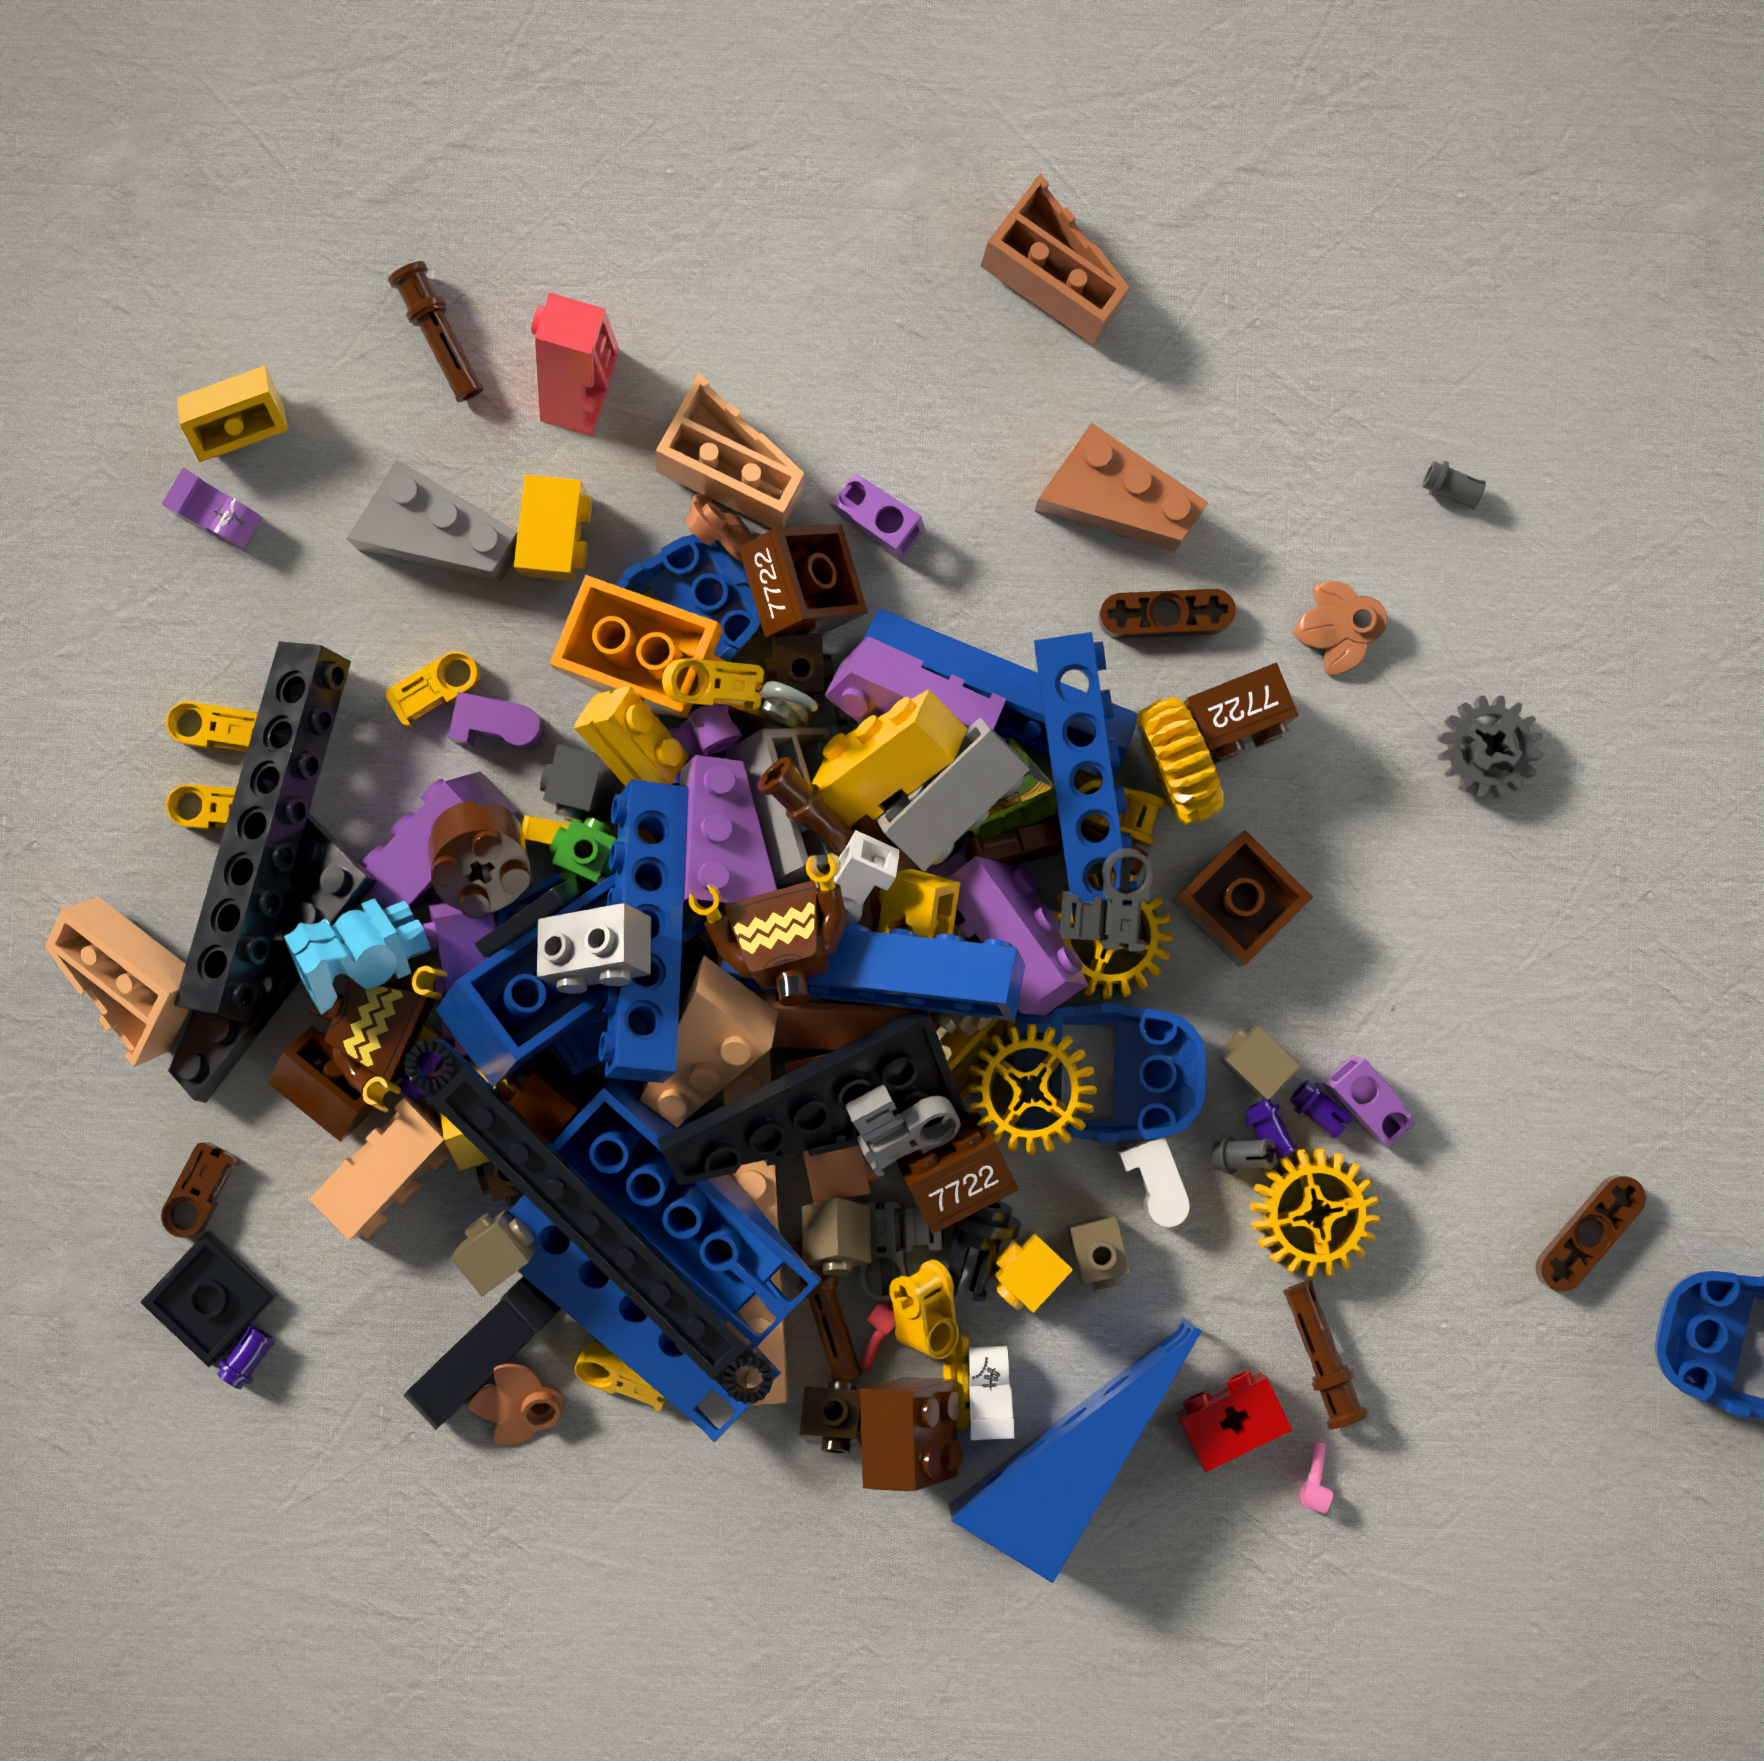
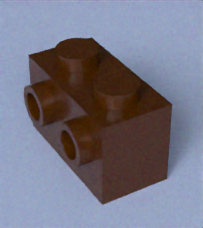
M312 1025L281 1053L268 1084L339 1142H342L370 1115L374 1107L367 1104L363 1099V1095L349 1085L332 1059L333 1046L325 1042V1035Z
M539 1053L532 1058L507 1088L514 1094L509 1103L551 1143L600 1080L589 1071L576 1079H572L551 1053L546 1057Z

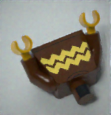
M834 853L828 854V863L830 865L828 874H823L817 869V860L815 855H813L806 862V872L811 881L725 904L726 913H720L718 906L721 902V894L717 887L711 884L707 885L714 899L711 907L700 906L693 891L689 896V904L692 910L697 914L706 916L707 921L704 925L720 957L741 977L754 978L761 989L777 987L780 1004L783 1006H797L809 1000L806 979L825 974L829 970V957L837 951L847 926L841 887L834 882V877L840 870L841 862Z
M422 966L420 968L410 967L411 974L398 979L394 973L384 984L368 990L351 979L344 995L336 993L338 997L333 1006L322 1015L313 1000L311 1002L309 1012L331 1022L325 1036V1042L333 1046V1061L349 1085L363 1095L364 1101L386 1113L389 1108L383 1105L384 1095L390 1090L396 1094H399L401 1091L399 1086L393 1083H400L401 1078L399 1075L402 1071H405L406 1055L418 1042L436 1001L434 999L442 998L443 994L434 992L433 984L439 976L447 978L448 974L445 971L429 966Z

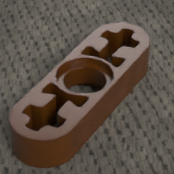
M1220 589L1116 593L1109 596L1103 602L1098 620L1101 629L1113 638L1218 634L1224 631L1233 621L1236 606L1233 598L1227 592ZM1186 600L1194 601L1192 610L1205 609L1210 600H1215L1217 608L1225 609L1226 614H1222L1218 618L1217 623H1211L1209 615H1195L1192 618L1194 625H1187L1189 607ZM1163 601L1174 603L1180 612L1179 621L1172 626L1159 624L1154 617V607L1158 603ZM1139 602H1147L1145 622L1148 627H1140L1142 617L1127 619L1124 627H1117L1115 619H1108L1107 614L1114 611L1116 604H1122L1125 612L1134 613L1139 612L1141 609Z
M1615 1175L1603 1180L1539 1255L1535 1268L1540 1282L1548 1288L1562 1292L1576 1288L1643 1210L1646 1194L1642 1185L1634 1178ZM1613 1188H1629L1626 1195L1630 1201L1629 1206L1618 1205L1609 1214V1216L1617 1219L1614 1225L1605 1215L1595 1212L1597 1206L1604 1210H1608L1616 1200V1197L1611 1193ZM1589 1219L1596 1220L1601 1225L1603 1231L1601 1241L1592 1247L1583 1245L1578 1236L1580 1225ZM1567 1241L1576 1251L1586 1254V1258L1583 1261L1580 1257L1576 1256L1569 1260L1565 1266L1566 1270L1570 1273L1568 1278H1551L1555 1271L1550 1265L1553 1259L1564 1261L1572 1252L1564 1247Z

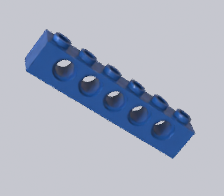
M1092 632L1034 640L1069 891L1071 894H1078V900L1095 901V895L1102 896L1103 900H1111L1105 899L1103 889L1090 885L1088 882V871L1094 864L1105 862L1114 851L1122 848L1132 849L1130 833L1121 834L1118 815L1127 814L1123 785L1114 786L1111 767L1120 766L1117 738H1107L1105 719L1113 718V708L1110 690H1100L1098 671L1107 670L1103 641L1094 642ZM1071 670L1082 672L1088 680L1086 693L1076 699L1067 697L1060 688L1062 676ZM1077 718L1089 720L1095 729V736L1092 742L1083 747L1072 744L1067 736L1069 724ZM1084 766L1095 767L1102 777L1099 789L1091 794L1079 792L1074 785L1076 772ZM1092 814L1102 815L1108 822V832L1099 841H1089L1081 833L1083 820ZM1121 859L1113 866L1115 870L1113 884L1119 890ZM1136 880L1130 881V890L1138 887ZM1072 903V914L1074 924L1076 903Z
M631 779L620 795L616 794L613 800L611 820L613 824H618L617 841L612 842L610 848L609 869L615 870L616 876L615 888H610L606 906L626 903L650 916L652 938L650 975H647L650 981L649 987L638 985L632 978L630 983L624 986L604 985L601 1009L603 1013H608L607 1032L603 1031L601 1034L599 1060L606 1062L605 1078L664 1083L676 1073L689 787ZM638 829L649 830L655 836L656 844L644 842L638 834ZM640 874L648 877L654 885V891L642 889L637 884L635 875ZM628 1016L641 1018L647 1026V1035H638L633 1032L628 1024Z

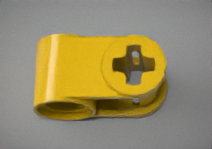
M1102 780L1089 781L1079 788L1078 791L1083 794L1091 790L1097 791ZM1124 787L1127 814L1118 815L1121 834L1130 833L1131 842L1152 847L1154 838L1151 834L1159 809H1165L1167 801L1144 791ZM1092 814L1083 820V823L1108 832V822L1102 815Z
M931 1259L923 1263L919 1272L910 1277L900 1276L892 1280L889 1293L893 1302L897 1340L902 1345L940 1360L950 1355L956 1347L959 1338V1328L956 1323L952 1277L942 1263Z

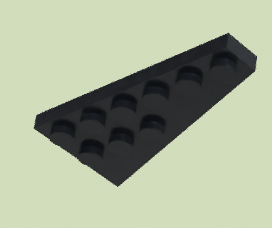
M310 813L306 820L296 862L293 866L250 1023L244 1024L207 1017L193 1012L168 1072L195 1101L207 1103L300 982L301 978L284 936L294 931L299 923L316 924L326 919L331 925H335L342 914L357 908L377 882Z
M914 1010L656 1139L678 1186L734 1174L741 1165L764 1160L766 1165L769 1166L785 1162V1156L807 1151L810 1156L859 1146L857 1138L860 1133L852 1122L845 1105L883 1084L897 1108L892 1111L894 1116L911 1108L922 1099L931 1096L947 1098L954 1107L960 1122L968 1119L931 1016L927 1011ZM945 1116L931 1119L922 1128L929 1127V1123L941 1121Z

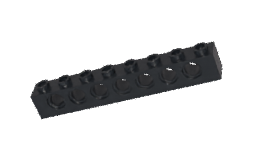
M278 642L174 1006L207 1017L244 1024L250 1023L351 664L350 660L322 645Z

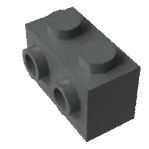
M557 744L553 763L546 764L543 770L540 790L545 792L543 800L556 807L555 815L564 817L565 821L571 822L574 819L584 824L586 817L607 822L618 778L596 753Z

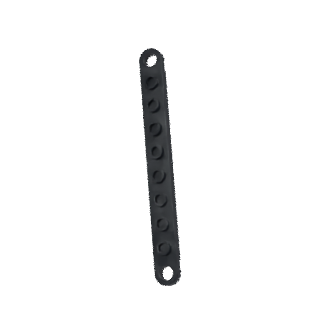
M435 1037L418 1041L409 1050L404 1063L405 1073L408 1075L410 1082H413L430 1099V1102L712 1380L714 1379L727 1392L729 1397H733L736 1402L740 1401L743 1404H754L759 1400H763L770 1392L774 1372L770 1361L448 1042ZM435 1051L436 1054H440V1057L444 1059L443 1064H445L444 1072L441 1075L428 1076L421 1071L418 1065V1058L422 1052ZM745 1365H748V1367L754 1366L753 1368H757L758 1372L762 1374L763 1380L754 1388L742 1387L735 1379L734 1374L736 1370H739L741 1366L745 1367Z

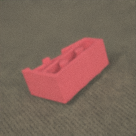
M549 292L545 307L540 305L537 307L531 327L532 334L536 335L535 347L540 421L593 436L620 349L605 308Z

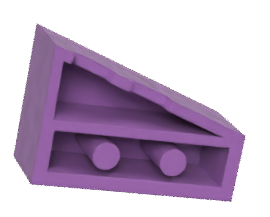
M869 636L842 660L825 694L828 700L861 724L872 715L878 718L889 712L904 697L912 699L930 690L966 727H969L981 717L993 730L1006 701L1005 698L992 693L989 699L963 687L965 680L951 674L948 680L923 669L921 666L924 661Z
M695 755L680 772V786L689 787L683 911L694 912L689 904V896L692 891L700 906L711 907L714 899L707 887L708 884L717 887L721 894V902L718 906L720 913H726L725 904L777 889L743 761Z
M481 771L447 781L439 779L434 782L421 796L425 803L415 814L409 812L394 825L391 832L395 836L385 847L383 845L376 847L362 861L365 869L377 880L367 895L371 899L375 898L381 909L406 901L413 914L426 901V898L431 897L436 892L431 879L428 841L434 821L445 810L462 802L477 801V805L493 807V803L501 805L514 815L519 811Z
M975 856L947 878L960 882L957 909L963 915L966 922L959 927L967 938L976 934L983 944L987 939H1000L1017 947L1026 965L1018 1009L1021 1013L1045 1016L1088 985L1080 971L1083 965L1079 956L1072 948L1066 946L1058 932L1060 923L1055 914L1048 907L1044 906L1036 892L1038 884L1029 870L1023 866Z
M439 896L426 898L430 923L423 925L431 948L428 952L436 951L438 969L448 974L447 978L437 977L433 984L434 991L443 994L442 997H445L457 979L488 959V957H483L474 943L493 931L495 924L493 912H489L480 918H469L463 915L460 910L449 906ZM439 1016L442 1039L448 1043L452 1042L454 1049L461 1056L468 1055Z

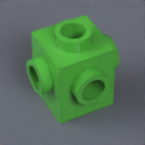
M586 817L584 824L572 819L568 829L560 827L549 849V853L555 855L552 864L556 870L561 871L558 878L565 882L579 875L586 886L590 884L595 887L604 878L607 879L616 871L609 869L610 848L612 842L617 841L615 837L610 836L613 828L590 817ZM582 842H588L593 846L592 855L586 859H581L575 855L578 844Z

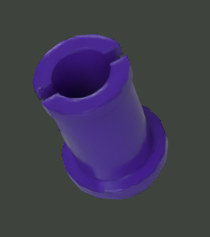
M435 1051L423 1052L418 1058L419 1068L428 1076L441 1075L444 1072L445 1066L443 1064L444 1059L440 1057V1054H436ZM402 1071L399 1075L402 1080L397 1085L401 1091L418 1103H421L425 1097L428 1098L413 1082H410L405 1071Z
M1306 1080L1295 1090L1290 1098V1102L1295 1105L1294 1111L1297 1114L1303 1112L1327 1132L1328 1136L1332 1139L1338 1137L1346 1129L1342 1124H1349L1352 1120V1115L1344 1111L1321 1091L1323 1086L1320 1083L1313 1084Z
M1271 1099L1262 1100L1244 1110L1248 1116L1245 1123L1246 1125L1252 1124L1260 1140H1273L1276 1147L1274 1149H1266V1152H1277V1159L1278 1157L1282 1158L1295 1151L1297 1146L1293 1143L1277 1112L1281 1109L1279 1104L1273 1105Z
M249 1325L247 1332L227 1360L221 1359L219 1362L222 1368L217 1375L224 1382L239 1390L243 1388L245 1383L251 1384L254 1380L251 1376L270 1347L274 1345L275 1339L262 1329Z

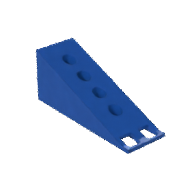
M616 873L552 916L605 907L610 888H615ZM640 874L635 875L636 882L642 889L654 891V885L648 877ZM683 911L682 947L706 930L704 924L707 918L704 915ZM538 925L457 979L436 1008L438 1015L493 1087L601 1008L604 985L601 983L588 985L585 992L569 994L557 991L556 985L537 977ZM643 976L634 977L632 979L634 980V982H636Z
M607 1078L571 1117L550 1144L757 1347L821 1281V1278L807 1266L730 1175L678 1186L656 1139L686 1125L685 1122L676 1127L641 1102L640 1097L644 1081ZM680 1206L691 1209L695 1216L687 1215ZM721 1239L726 1241L732 1247L733 1253L730 1255L720 1254L715 1250L712 1240ZM785 1263L808 1283V1286L794 1300H789L783 1295L770 1279ZM755 1294L776 1317L762 1333H757L739 1313L740 1309Z
M525 1195L509 1210L510 1215L514 1219L518 1217L528 1225L535 1238L533 1243L537 1247L530 1261L520 1268L518 1272L693 1421L713 1442H716L752 1405V1403L743 1404L740 1401L736 1402L733 1397H729L727 1392L714 1379L712 1380L686 1353H681L676 1348L675 1343ZM756 1347L765 1356V1354L758 1347ZM770 1361L773 1367L774 1381L781 1374V1372ZM713 1390L734 1408V1414L720 1429L698 1407Z
M1183 1318L1176 1331L952 1501L949 1504L951 1521L1053 1583L1202 1331L1193 1323Z

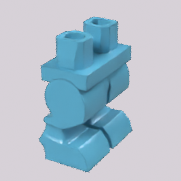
M375 898L361 903L364 911H348L338 918L335 925H331L326 919L316 924L299 923L294 931L284 936L299 977L321 1015L333 1006L338 997L332 986L336 975L343 973L366 990L384 984L394 973L398 979L411 974L407 960L431 950L423 926L418 919H414L406 901L381 909Z

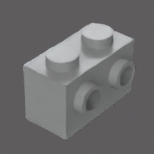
M626 903L538 919L537 977L556 985L557 991L569 994L582 993L587 991L588 985L600 983L607 986H624L630 983L631 978L650 975L651 917Z

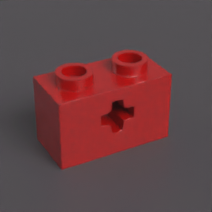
M1251 1370L1238 1373L1225 1381L1228 1388L1211 1396L1208 1391L1199 1392L1185 1399L1182 1402L1184 1409L1175 1413L1199 1465L1205 1472L1293 1431L1268 1378L1261 1372L1253 1375ZM1228 1407H1232L1236 1412H1242L1236 1416L1238 1425L1233 1428L1226 1422L1219 1423L1226 1418L1224 1410Z

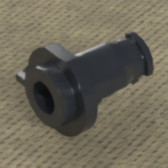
M999 1200L952 1224L956 1227V1231L947 1259V1266L954 1284L953 1297L957 1296L971 1247L980 1251L969 1291L973 1292L972 1299L974 1301H985L987 1295L985 1285L993 1273L1001 1241L1018 1238L1021 1228V1222L1011 1215L1013 1209L1008 1204Z

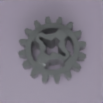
M1485 695L1475 699L1474 709L1467 702L1458 706L1457 709L1461 718L1454 715L1447 717L1444 723L1451 729V732L1438 735L1437 739L1439 742L1448 745V750L1437 755L1438 760H1450L1452 766L1444 773L1445 776L1448 778L1458 774L1462 778L1458 785V789L1461 791L1471 785H1475V796L1478 798L1486 796L1489 788H1491L1495 798L1502 797L1506 794V784L1513 791L1522 788L1523 783L1519 776L1525 778L1533 777L1536 774V770L1529 762L1537 761L1543 757L1542 752L1533 749V743L1543 738L1542 733H1530L1528 728L1535 722V717L1530 716L1522 719L1519 716L1522 704L1518 702L1507 709L1505 708V697L1501 695L1493 700L1491 706H1489ZM1479 717L1497 718L1490 726H1483L1479 722H1472L1473 719ZM1513 732H1515L1518 738L1519 749L1515 746ZM1492 738L1495 741L1493 749L1496 753L1488 756L1485 753L1487 744L1484 741ZM1461 744L1465 746L1467 762H1465L1462 756ZM1490 767H1497L1501 771H1508L1506 775L1500 777L1483 776Z

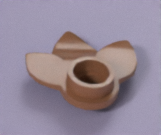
M696 494L692 498L693 504L689 507L691 513L685 518L689 529L708 546H712L718 540L734 558L742 562L739 547L753 540L752 533L736 515L723 513L716 503L706 495Z
M1328 581L1313 587L1315 601L1319 607L1310 610L1301 617L1293 631V635L1306 645L1325 649V673L1328 675H1338L1357 667L1363 662L1368 643L1377 640L1386 629L1387 613L1383 605L1376 599L1368 596L1358 597L1348 584ZM1361 611H1367L1372 616L1371 624L1366 628H1359L1354 622L1356 614Z
M517 1364L496 1366L494 1368L495 1383L479 1388L467 1402L468 1410L484 1419L497 1423L494 1431L495 1445H517L526 1442L533 1436L536 1430H546L553 1427L559 1421L565 1407L563 1394L558 1388L550 1384L541 1383L533 1370Z

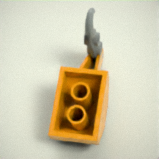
M585 575L549 664L555 670L601 693L610 690L613 692L615 689L631 686L653 713L688 718L693 704L679 703L668 697L662 684L663 673L666 667L677 659H702L726 662L714 654L723 628L718 622ZM687 666L680 670L676 681L678 689L685 695H690L696 690L698 675L694 669ZM769 681L764 686L756 683L755 692H760V697H762L760 709H744V706L730 705L728 710L777 729L809 728L814 716L807 712L804 707L810 711H816L818 705L811 697L793 687L780 682Z

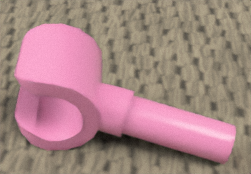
M1314 1442L1311 1472L1300 1491L1299 1499L1304 1507L1314 1512L1325 1514L1333 1498V1491L1320 1485L1323 1477L1326 1444Z

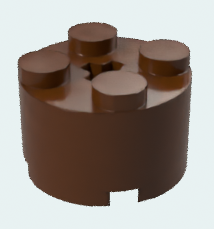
M466 801L448 808L434 821L428 841L431 879L436 893L449 906L460 910L466 917L480 918L489 912L508 906L528 888L530 884V864L524 832L519 820L507 808L494 803L493 807L477 805V801Z

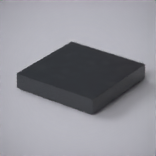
M579 875L550 889L474 944L484 958H490L536 927L538 919L551 917L585 894L588 888Z
M207 1231L140 1303L209 1368L221 1358L247 1330L249 1325L274 1301L278 1294L211 1231Z

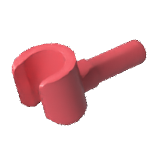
M879 1300L865 1319L877 1328L872 1334L860 1362V1365L866 1369H871L881 1343L895 1325L893 1306L886 1301Z

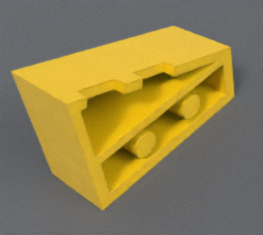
M930 690L912 699L904 697L889 712L878 718L875 715L868 717L856 730L847 735L839 733L834 736L822 751L825 757L812 784H817L822 789L825 796L824 802L852 828V825L866 814L873 820L883 814L885 807L881 803L900 789L908 795L951 764L956 758L968 728Z

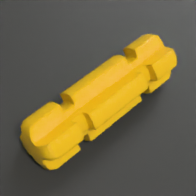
M959 1334L956 1347L946 1357V1361L943 1362V1378L955 1379L956 1392L960 1397L961 1408L957 1419V1430L966 1429L970 1426V1409L966 1407V1402H969V1363L965 1361V1356H969V1340L963 1334Z

